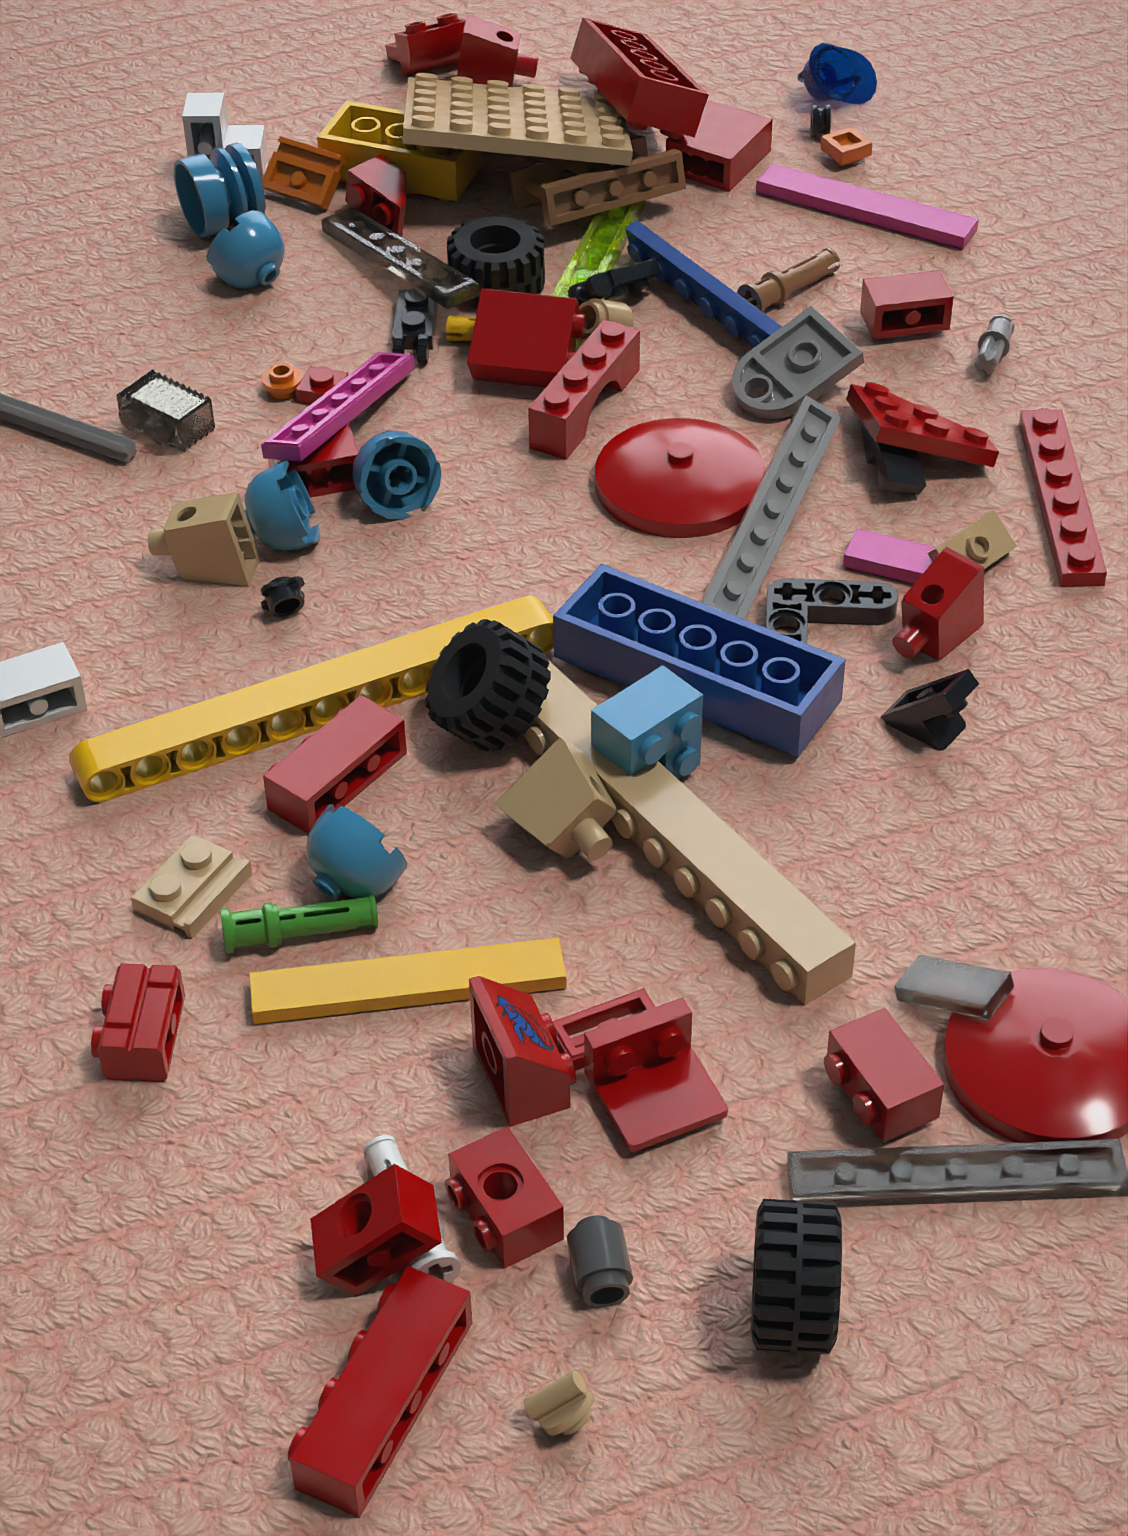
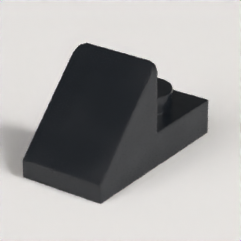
M966 669L909 689L890 706L881 718L885 724L937 750H944L966 728V722L959 712L968 705L966 697L979 683L971 671Z

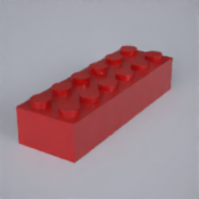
M583 17L570 59L578 66L579 72L588 77V82L597 87V92L607 98L606 102L617 109L616 113L627 120L626 124L642 131H647L648 126L658 128L661 134L674 139H681L682 135L695 138L709 94L647 34Z

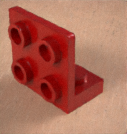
M683 997L584 1033L585 1075L630 1152H636L726 1118L728 1115V1105L691 1047L692 1011Z

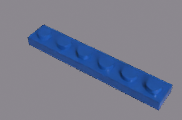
M638 220L625 228L629 242L627 251L635 263L651 259L657 260L662 273L655 277L660 282H667L676 289L684 300H691L701 308L708 318L718 320L733 337L739 336L750 344L752 349L782 327Z

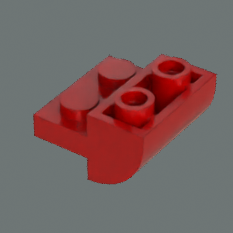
M449 13L436 17L437 23L426 25L425 21L406 24V31L394 34L396 42L385 45L387 58L400 62L403 76L458 62L466 19L458 18L457 13Z

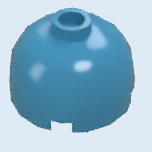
M252 210L243 213L235 218L239 224L230 232L224 227L216 235L210 244L206 258L211 265L209 267L228 285L238 289H250L260 285H268L278 277L280 273L279 268L284 259L285 245L277 227L262 211Z
M388 430L374 435L361 446L354 459L352 478L358 495L373 512L387 519H406L412 516L406 512L419 509L421 506L425 509L432 503L440 487L442 471L439 462L436 461L433 450L426 442L405 431Z
M284 461L256 475L248 484L244 501L246 506L245 513L252 534H257L262 543L274 550L289 552L317 543L320 540L319 524L310 528L309 515L315 513L313 503L297 471L293 469L287 472L289 462Z
M329 804L318 817L308 835L306 844L307 860L311 869L317 874L313 883L322 893L333 900H337L340 895L349 899L364 898L370 895H374L376 898L384 894L396 883L407 869L408 863L397 847H395L391 854L388 853L381 843L385 835L378 828L343 806H339L335 811L333 804Z

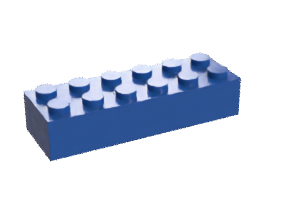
M600 564L553 615L555 658L626 687H629L663 665L703 694L702 718L796 757L801 754L842 701L846 659L604 564Z

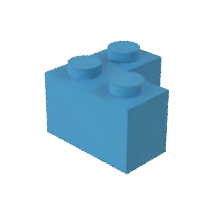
M662 665L591 710V746L630 776L657 761L677 779L687 776L700 765L703 694Z

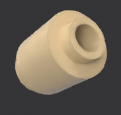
M594 298L579 306L580 313L586 315L584 336L587 338L603 319L619 322L633 328V313L625 303Z

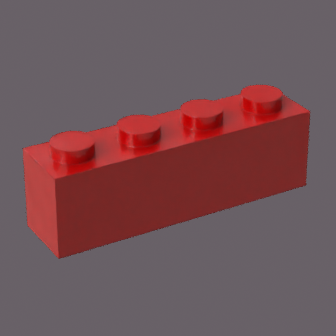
M408 1265L396 1285L389 1284L384 1289L377 1305L376 1318L368 1331L361 1330L358 1332L351 1344L347 1365L338 1379L332 1377L327 1382L319 1399V1411L308 1428L302 1426L296 1432L288 1450V1461L291 1465L295 1490L358 1518L361 1517L473 1324L469 1290Z

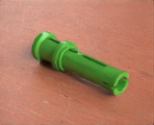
M374 895L278 909L277 904H272V902L263 903L261 909L230 912L228 908L220 909L226 954H234L235 948L267 944L269 949L277 948V945H282V939L371 927L378 928V914Z

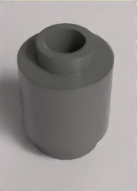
M600 1215L589 1216L580 1220L576 1227L567 1235L576 1290L583 1295L584 1302L592 1307H608L619 1304L629 1296V1285L633 1281L623 1227L618 1222Z

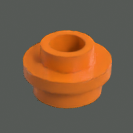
M278 363L262 374V385L270 397L277 400H287L296 396V388L302 380V373L298 368L287 363Z

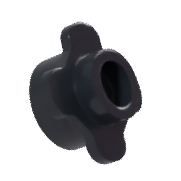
M283 576L275 578L261 588V594L264 596V600L261 602L262 608L270 611L273 616L277 617L289 616L299 611L305 603V596L303 591H301V587L305 584L303 578L300 576L291 578Z

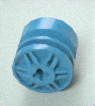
M241 143L228 144L225 149L219 147L213 149L210 153V160L205 154L198 153L178 159L175 162L173 175L179 203L187 222L198 237L205 238L219 233L224 227L227 229L229 227V220L233 225L237 226L239 223L235 218L243 213L254 210L262 211L265 214V195L260 175L251 155Z

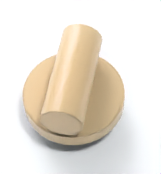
M573 1370L525 1398L524 1407L528 1415L533 1420H537L548 1435L560 1433L570 1435L578 1431L589 1420L594 1394L587 1387L582 1375L578 1371Z

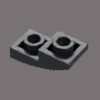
M863 425L861 432L866 462L877 466L880 489L919 495L926 487V481L917 451L875 442Z

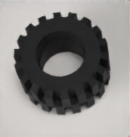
M509 216L475 218L474 221H467L461 224V227L455 228L447 239L448 282L451 293L457 296L460 302L469 303V306L478 308L481 288L530 294L541 293L545 284L544 238L542 234H539V229L535 226H530V223L527 221L516 220L515 217Z
M482 619L477 624L472 622L464 628L463 632L458 631L451 638V642L443 647L439 653L438 660L432 666L430 671L432 674L427 681L425 690L428 692L425 698L426 708L429 709L428 716L437 726L482 751L488 752L490 749L498 751L505 744L510 746L517 741L521 733L525 734L531 727L533 719L537 718L542 710L540 707L547 698L549 692L547 684L551 680V671L547 669L550 664L548 657L543 654L544 651L540 647L500 622Z
M763 1199L757 1209L751 1337L757 1350L830 1354L834 1347L839 1325L842 1273V1221L835 1203Z

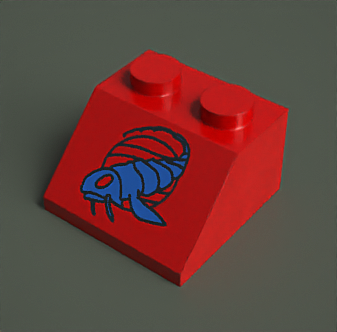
M482 976L469 978L473 1048L509 1127L571 1108L570 1085L575 1084L577 1081L576 1072L567 1052L560 1054L556 1047L557 1035L550 1015L548 1013L540 1014L532 995Z

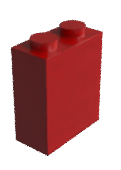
M708 100L695 138L682 135L681 139L668 137L666 139V151L677 149L682 152L685 178L730 192L771 151L773 119Z
M481 288L467 359L472 379L546 388L575 354L577 339L584 338L586 315L580 313L578 300L576 298Z

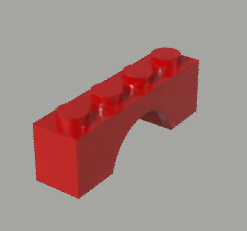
M603 319L529 406L530 449L565 460L568 459L586 436L589 417L601 390L604 387H608L622 392L640 370L639 329Z

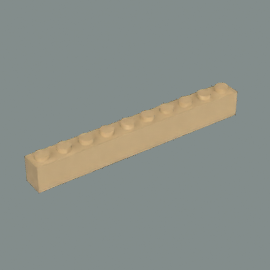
M549 661L550 664L547 669L551 671V680L547 684V689H549L547 698L540 707L542 708L540 714L531 722V727L525 734L521 733L528 740L533 751L538 755H543L559 737L582 750L616 806V813L610 820L614 823L618 832L624 838H630L640 847L654 867H660L675 881L678 889L684 896L692 897L707 912L714 925L724 928L739 942L741 949L749 958L759 961L772 974L777 985L784 991H790L804 1006L851 978L856 942L659 761L645 766L630 776L592 747L591 710L598 705Z

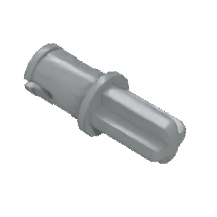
M1002 314L992 317L987 331L980 336L978 340L979 353L974 363L977 370L984 369L987 374L993 373L999 360L1009 352V339L1015 328L1014 324L1010 325V322H1012L1010 317Z

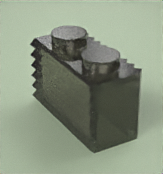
M154 369L116 395L119 418L122 424L131 431L137 429L151 436L161 446L169 445L185 453L186 448H191L192 443L196 444L198 439L202 440L204 435L207 436L209 431L213 432L215 428L212 401L208 395L205 397L202 392L199 394L196 389L193 391L190 386L186 388L184 384L180 385L178 381L174 382L172 378L168 379L166 375L162 376L160 372L156 373Z

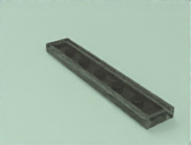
M353 207L321 220L324 233L446 309L480 296L478 282Z
M1120 1139L788 1151L786 1159L791 1200L835 1203L837 1208L1128 1196V1171Z

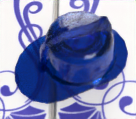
M820 43L813 48L810 58L803 67V71L797 76V80L804 83L807 91L813 98L825 102L836 100L849 104H863L871 100L877 87L876 73L869 60L854 50L829 43Z

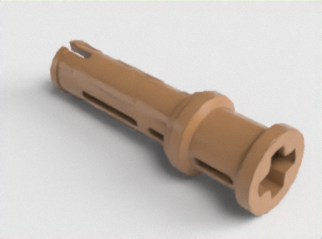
M826 248L782 272L769 271L763 274L760 281L754 284L747 282L741 285L737 290V294L764 313L765 308L771 305L779 306L787 302L790 294L837 271L840 268V264H832L840 261L839 256L833 249Z

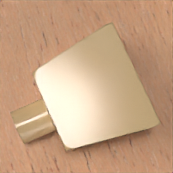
M238 492L179 502L174 505L164 528L151 529L148 534L150 553L152 555H171L178 575L184 580L249 586L261 558Z
M559 737L495 802L503 812L540 842L567 859L573 857L581 849L589 860H597L604 856L612 846V839L602 827L615 815L616 806L585 753L562 737Z

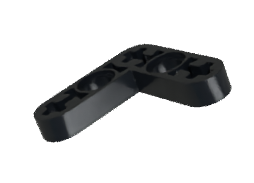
M796 578L778 579L773 581L767 589L765 628L778 632L775 630L778 627H792L797 632L780 634L807 644V623L885 625L896 617L898 593L893 586L883 582ZM832 598L838 599L843 603L839 605H829L823 603L821 600Z

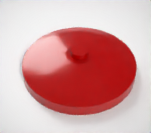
M659 419L628 428L613 437L603 447L595 464V489L597 497L605 510L616 520L632 529L661 537H701L722 532L740 523L765 474V465L757 448L744 436L730 428L699 419Z
M1026 968L989 978L970 990L960 1000L953 1010L946 1028L943 1064L948 1083L954 1095L971 1116L982 1125L1013 1142L1049 1151L1093 1149L1109 1144L1128 1134V998L1111 986L1080 973L1055 968Z

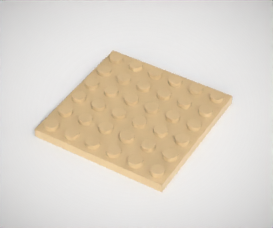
M417 73L415 78L408 77L402 144L631 166L633 149L626 119L616 113L617 109L606 102L607 98L597 91L594 92L593 96L580 94V90L570 87H560L558 92L544 91V86L538 84H523V88L508 87L509 83L500 80H489L487 85L474 84L473 79L460 76L452 77L451 81L437 80V76L430 73Z

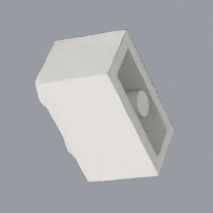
M64 642L0 662V738L88 710L81 676Z

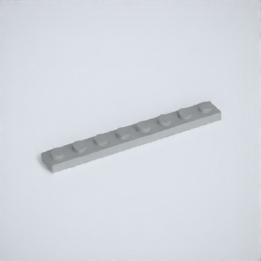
M806 395L799 404L700 601L701 603L739 618H746L841 419L839 415Z

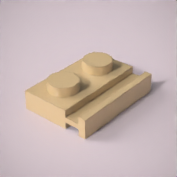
M192 834L131 897L133 910L172 930L178 927L185 931L187 937L192 939L252 875L251 862L246 858L240 861L233 857L231 851Z

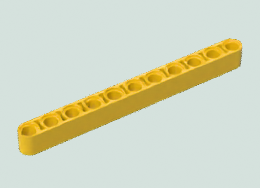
M523 596L86 739L72 749L69 754V763L86 798L94 802L108 801L317 731L328 723L339 710L346 708L360 695L385 708L427 694L428 692L425 691L427 681L431 677L432 673L430 671L433 664L438 660L439 653L444 646L451 642V638L458 631L463 632L464 628L472 622L477 624L482 619L500 622L540 647L544 651L543 654L554 648L553 617L536 596Z

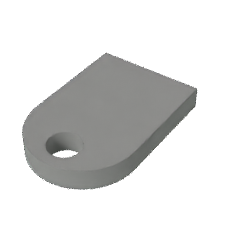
M810 306L747 352L738 361L732 375L735 398L745 412L757 418L774 420L795 414L799 404L806 395L813 400L862 365L864 363L863 352L817 310ZM755 388H765L768 390L760 398L748 396V393Z

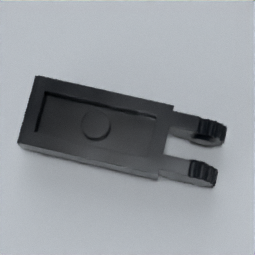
M651 259L594 274L587 278V281L579 282L569 287L567 295L569 298H576L579 306L594 298L610 300L626 292L630 295L650 286L648 279L662 272L658 261Z
M421 288L399 290L392 333V353L405 354V349H416L418 363H428L429 351L433 349L438 312V290H424Z

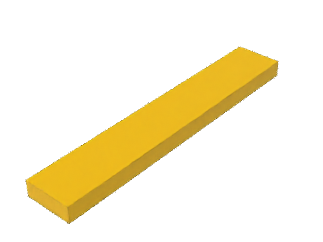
M559 937L249 973L254 1024L469 1000V978L482 976L525 993L567 988L566 971Z

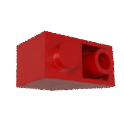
M381 154L348 170L345 201L398 238L403 235L406 207V172Z

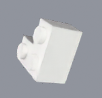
M187 93L182 114L187 156L201 153L205 154L210 160V153L213 149L218 147L225 149L228 144L241 143L255 162L262 181L268 160L265 126L228 125L224 93Z

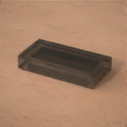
M919 955L895 984L894 990L897 1000L901 1002L990 1020L1014 988L1011 972Z

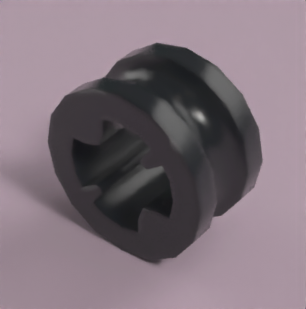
M811 104V137H816L818 133L830 134V104H825L822 108L817 107V104Z

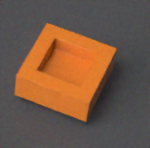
M852 126L821 136V150L841 166L852 164L859 159L872 155L873 142Z

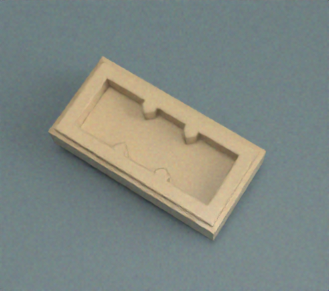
M993 509L927 554L933 562L947 546L984 566L985 569L1017 546Z

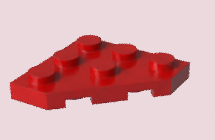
M866 382L865 387L854 384L850 385L846 400L875 442L984 466H995L999 450L990 441L989 435L986 432L976 428L964 427L938 415L939 412L931 407L916 405L890 393L889 389L883 385Z

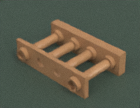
M640 135L630 138L633 149L631 166L551 159L510 170L514 206L518 209L541 202L544 223L553 226L686 189L682 152L672 149L648 156L646 136Z

